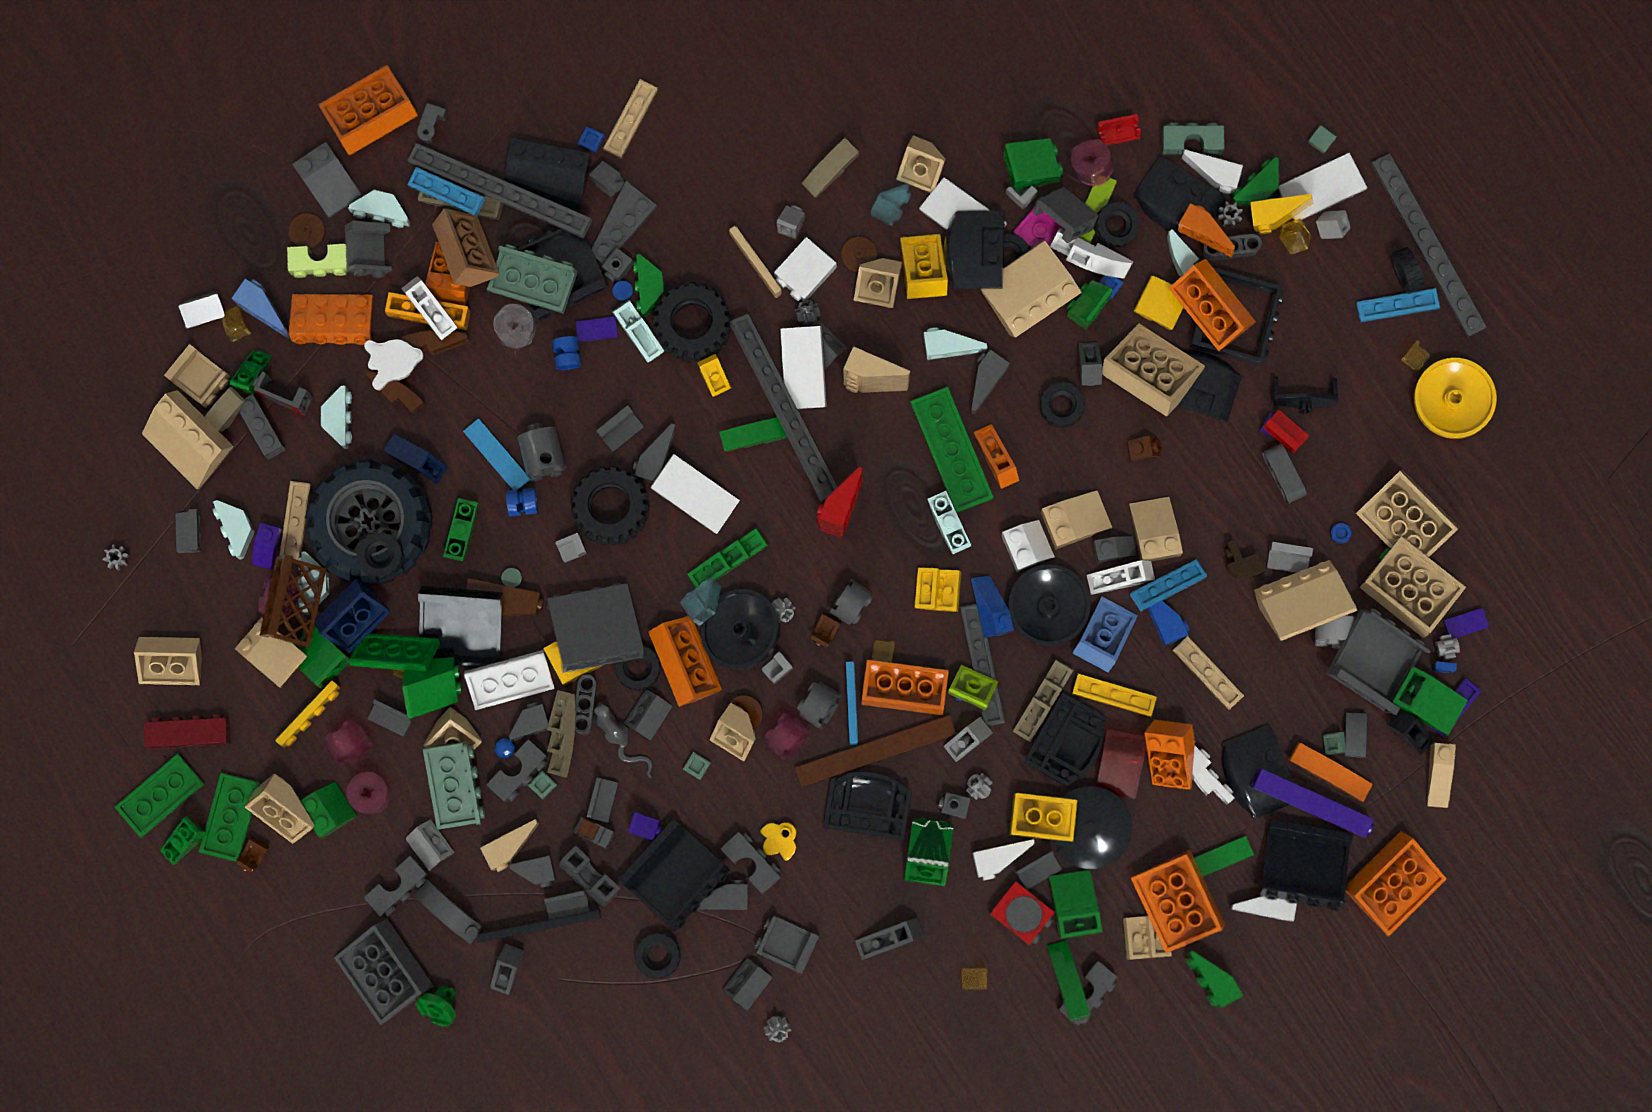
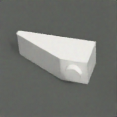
M1184 150L1182 159L1212 186L1225 194L1236 191L1243 165Z
M418 276L401 288L441 340L457 329V326Z
M1140 560L1088 574L1087 579L1090 593L1094 595L1152 582L1155 580L1151 561Z
M1034 839L974 852L973 858L978 878L983 877V881L995 878V874L1002 871L1035 844Z
M1263 896L1230 906V909L1294 921L1297 903L1291 904L1282 899L1269 900Z

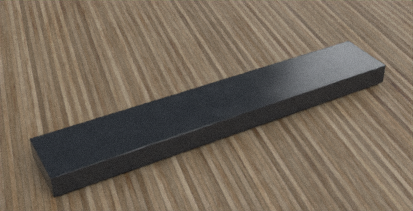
M599 910L477 934L478 943L602 919Z

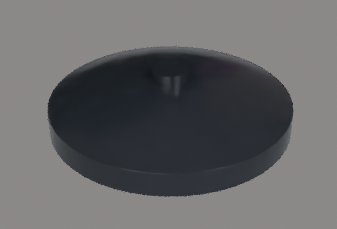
M1045 564L1029 569L1017 579L1010 592L1008 609L1012 624L1025 639L1041 646H1058L1075 638L1084 628L1090 614V597L1085 584L1073 571L1063 566Z
M736 589L726 592L714 600L704 614L701 623L703 647L712 660L727 669L746 670L753 668L765 661L774 651L780 636V618L774 605L765 596L756 591Z
M1097 786L1079 787L1065 794L1062 797L1063 799L1077 800L1073 842L1052 840L1057 852L1069 863L1086 869L1102 868L1115 862L1127 849L1132 835V820L1127 806L1116 794Z

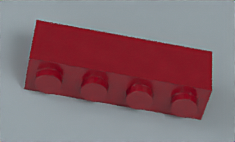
M211 715V719H203V716H191V720H183V717H171L170 721H162V718H152L150 722L144 723V747L148 749L230 744V721L227 718H223V715Z

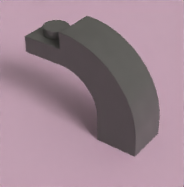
M429 880L414 895L439 920L469 944L484 929Z

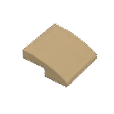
M1149 916L1123 918L1127 960L1172 956L1171 951L1165 953Z

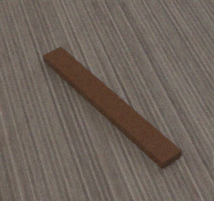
M948 715L795 767L801 787L955 736L956 731L951 717Z

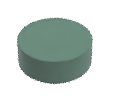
M508 568L502 573L501 580L505 586L517 588L522 583V575L517 569Z

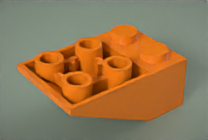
M436 242L425 285L437 301L466 306L470 287L454 284L440 244Z
M1154 720L1145 731L1152 785L1191 790L1195 747L1193 725Z

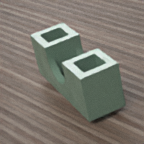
M1169 123L1167 126H1163L1162 155L1182 154L1184 142L1188 139H1195L1201 144L1202 154H1222L1224 151V126H1219L1218 123H1208L1207 126H1199L1197 123H1189L1187 126Z

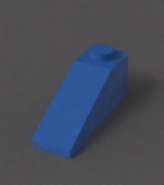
M990 576L972 578L971 582L984 638L1001 636L1014 631L1010 611Z
M1163 601L1147 608L1163 646L1188 636L1189 627L1186 620H1182Z

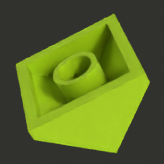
M961 665L948 694L986 711L999 681Z

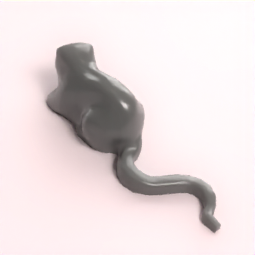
M599 701L594 709V720L603 729L605 739L609 743L619 744L618 756L623 762H646L648 765L646 775L651 779L652 760L646 756L629 757L625 755L624 749L628 744L629 730L623 722L616 719L614 712L604 701Z

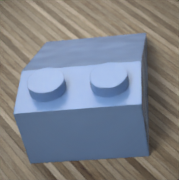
M244 279L231 299L239 308L289 339V331L271 300L265 294L266 290L257 281L252 279L250 282Z
M1101 597L1075 646L1073 654L1109 672L1117 661L1138 615Z

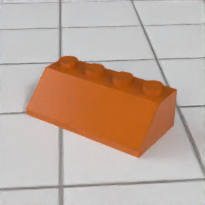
M1206 259L1193 265L1169 287V290L1218 351L1243 334L1256 322Z
M692 616L664 622L648 631L679 707L722 691Z
M867 660L861 705L943 715L949 670Z

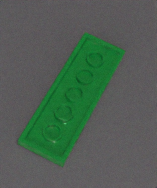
M946 387L910 401L956 513L994 499L949 388Z

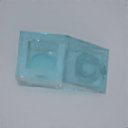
M905 184L879 193L871 209V216L893 226L894 221L898 222L903 213L900 210L903 203L907 204L912 193L909 192L910 185Z
M710 577L704 580L693 592L686 594L684 599L680 601L690 619L699 626L716 613L721 585Z

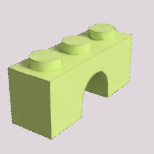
M345 244L327 245V256L321 261L311 259V251L308 246L287 247L288 271L296 278H304L307 274H314L317 277L326 276V273L346 275Z

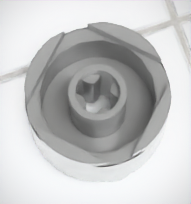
M1345 615L1315 627V646L1326 647L1328 644L1332 645V648H1340L1343 641L1346 640L1356 617Z

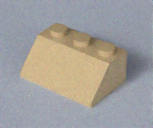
M138 637L134 656L139 684L200 685L202 663L200 638Z

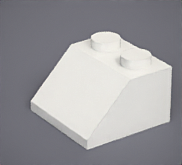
M1039 520L1021 524L1002 532V539L1017 573L1054 558Z

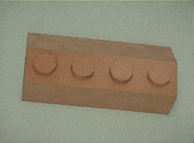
M444 208L432 226L454 284L472 287L498 277L500 273L478 216Z

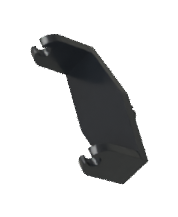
M1278 377L1273 379V405L1300 408V414H1304L1306 409L1307 415L1312 413V408L1336 407L1337 378H1332L1331 396L1311 393L1279 394Z

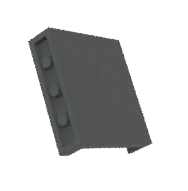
M615 583L610 587H594L589 591L582 592L578 590L568 595L562 596L557 594L547 598V609L550 612L561 658L562 673L643 658L644 648L627 583Z
M1372 608L1370 610L1361 609L1326 674L1385 713L1397 715L1400 708L1393 704L1394 698L1410 670L1417 663L1421 653L1429 654L1431 651L1424 647L1425 643L1421 640L1409 637L1411 634L1401 628L1398 629L1395 627L1396 623L1380 617L1381 613Z

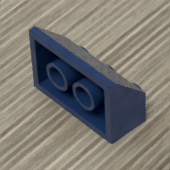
M356 578L315 619V623L320 635L347 653H350L391 610L370 587Z

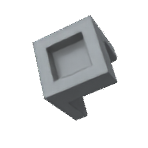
M1010 186L1006 189V194L1022 209L1037 196L1038 192L1033 186L1016 192Z
M1346 210L1326 211L1316 221L1322 239L1343 238L1351 228Z
M578 533L555 542L564 563L587 554Z
M780 652L773 656L774 659L762 668V671L774 685L793 670V667Z

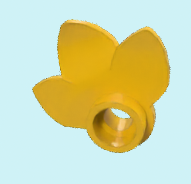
M788 822L781 823L780 825L769 823L761 829V834L767 838L763 845V853L765 855H775L780 852L785 861L793 856L796 850L794 839L797 834L793 824ZM783 830H788L789 836H784Z

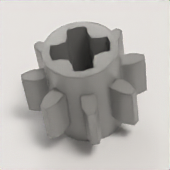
M1226 202L1225 209L1219 208L1218 211L1222 215H1219L1217 219L1224 222V227L1227 224H1231L1234 227L1235 221L1241 222L1242 218L1238 215L1243 210H1238L1236 207L1237 203L1229 205ZM1228 211L1230 214H1234L1233 218L1230 215L1226 216Z
M112 545V549L109 551L104 550L107 554L103 561L109 562L108 568L111 569L115 565V568L119 571L120 566L123 564L128 565L126 558L130 557V555L123 553L125 551L124 547L121 546L118 550L115 545ZM114 555L120 557L118 561L113 558Z
M787 597L784 600L778 598L772 602L778 612L780 621L786 623L792 619L794 615L793 610L796 608Z
M1451 634L1442 635L1439 637L1440 641L1435 642L1438 656H1444V660L1455 658V653L1460 652L1457 638H1451Z
M983 773L972 775L967 781L969 788L966 791L976 800L978 798H986L991 793L989 785L992 784V781Z
M779 1016L771 1017L767 1020L768 1026L764 1027L765 1034L768 1035L769 1040H774L775 1042L785 1040L788 1037L787 1032L791 1031L786 1018Z

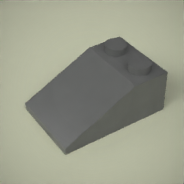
M326 142L292 164L329 218L362 197V194Z

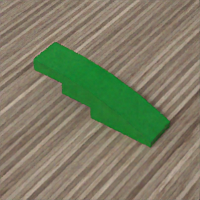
M778 418L763 420L719 432L725 452L788 438Z
M756 528L723 551L713 555L687 575L696 589L700 591L753 557L769 544L759 528Z
M1067 940L1048 945L1049 956L1070 1021L1090 1016Z

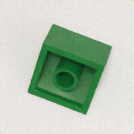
M1093 280L1089 285L1086 283L1080 289L1082 292L1080 293L1081 296L1077 301L1073 299L1067 307L1069 310L1067 317L1085 330L1088 329L1109 301L1113 289Z
M336 782L313 792L300 801L315 825L313 827L314 831L322 839L357 817Z

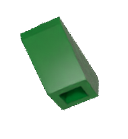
M1277 157L1272 161L1268 159L1260 167L1262 169L1260 173H1253L1246 181L1248 184L1244 188L1240 186L1232 194L1234 196L1231 202L1233 205L1237 203V206H1251V202L1269 200L1279 188V159Z
M641 254L636 255L637 261H633L634 273H638V280L635 281L636 293H640V300H636L637 312H641L642 318H646L656 305L659 304V299L662 295L665 296L662 272Z
M252 350L230 380V385L235 390L255 395L254 381L258 375H261L262 371L267 372L272 356L262 351Z
M458 498L443 555L444 558L464 562L476 527L477 502Z
M186 816L160 851L175 865L201 841L206 832L193 818Z

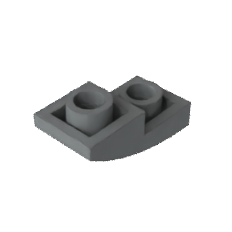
M1346 713L1345 757L1366 758L1367 714Z

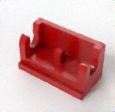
M1134 114L1098 122L1097 132L1101 147L1140 139L1141 129L1138 127V115Z

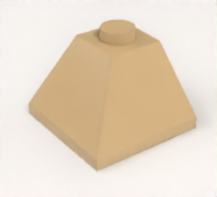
M913 136L907 146L897 180L932 193L937 186L945 158L933 143Z
M881 258L860 264L854 301L893 308L902 262Z
M730 703L718 720L710 738V741L742 761L746 760L756 739L748 713L741 707Z
M450 707L435 723L424 743V747L428 748L468 741L469 746H473L475 750L482 742V739L468 720Z

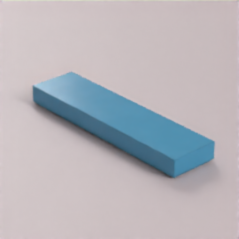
M417 167L407 184L411 188L476 217L486 200L476 193Z
M1436 288L1356 302L1360 323L1440 308Z
M479 418L463 431L512 490H520L531 480Z
M1197 559L1133 591L1130 596L1139 610L1143 611L1205 579L1207 574Z
M846 662L850 745H857L855 670L853 662Z

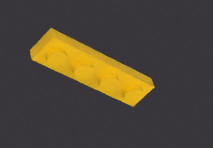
M1081 674L1077 675L1072 694L1148 717L1152 716L1157 699L1156 696Z
M331 681L275 741L284 748L291 746L297 740L296 735L301 730L304 732L311 725L310 720L315 715L318 717L325 710L324 705L329 700L332 702L339 695L340 692L338 691L341 687L334 681Z

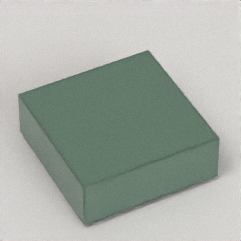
M1320 125L1308 143L1324 154L1334 142L1336 136Z
M1344 732L1323 735L1325 755L1346 753Z
M693 752L683 770L701 780L711 762Z
M541 771L528 786L544 800L557 784L544 771Z

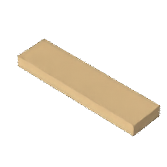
M641 79L639 80L603 148L605 151L622 159L658 91L657 87Z
M734 226L729 229L730 236L774 297L780 296L782 293L780 286L738 228Z
M290 481L280 556L288 555L296 560L301 557L307 520L305 519V514L311 492L310 483Z
M1188 636L1172 650L1228 710L1244 696Z

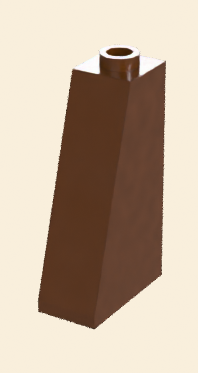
M470 578L467 581V590L503 592L502 618L538 615V610L542 611L544 599L541 598L542 595L539 592Z

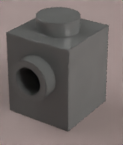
M604 161L590 174L594 186L610 197L618 192L624 184L620 172Z
M616 248L602 266L605 272L603 275L612 282L614 280L619 282L632 268L633 260Z
M946 792L945 797L941 796L938 808L942 809L941 814L965 820L970 798Z

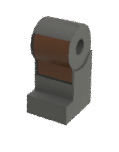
M426 104L417 130L418 137L423 143L431 144L436 140V129L440 119L445 121L448 115L446 109Z
M581 817L573 831L605 849H608L615 832Z

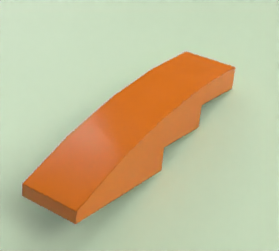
M1299 742L1289 758V761L1316 778L1327 782L1340 791H1344L1361 802H1364L1373 785L1342 765Z

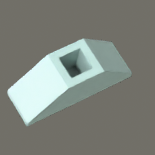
M373 190L349 204V210L353 213L354 217L360 219L370 217L378 223L387 221L399 228H403V226L410 227V221L393 194Z
M341 386L321 406V427L344 449H349V443H352V433L349 431L348 424L352 423V413L348 411V404L352 403V394L348 392L346 386Z
M944 491L928 498L927 500L936 524L951 553L955 554L971 547L947 492Z
M216 500L213 502L215 506L212 509L216 519H220L223 526L220 529L225 538L228 537L230 541L228 548L231 555H236L241 560L246 554L255 531L245 511Z
M301 552V557L298 560L320 566L308 553ZM315 570L308 573L313 583L319 577V572ZM327 571L319 604L329 595V573ZM304 576L298 579V585L301 590L309 586ZM311 588L303 593L308 603L314 600V593ZM301 598L298 600L299 609L305 606ZM307 608L302 610L303 614L310 615Z

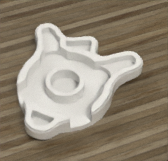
M369 340L364 345L366 351L371 355L368 367L371 370H378V374L372 383L376 390L383 389L390 381L408 377L417 363L423 359V353L420 349L413 348L402 340H389L385 343H376Z

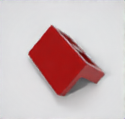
M1280 410L1263 426V429L1292 454L1309 437L1305 431Z

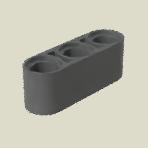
M1256 234L1230 236L1228 238L1237 248L1232 258L1219 251L1215 254L1209 253L1207 245H1204L1202 255L1208 261L1254 256L1260 250L1262 240ZM1253 241L1257 248L1250 249L1247 246V242Z
M1279 443L1262 451L1263 458L1286 503L1289 504L1306 496L1305 487L1284 446Z
M591 675L581 676L577 684L575 731L580 735L590 733L593 726L598 686L595 678ZM588 679L592 680V688L589 690L583 689V682ZM589 700L590 707L587 710H581V701ZM586 720L588 722L587 728L582 731L578 730V722Z

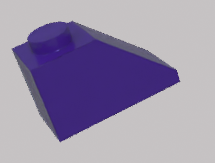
M263 523L259 524L254 541L252 565L272 570L283 535V531L280 528Z
M634 812L628 833L654 841L661 833L663 826H660L659 820Z

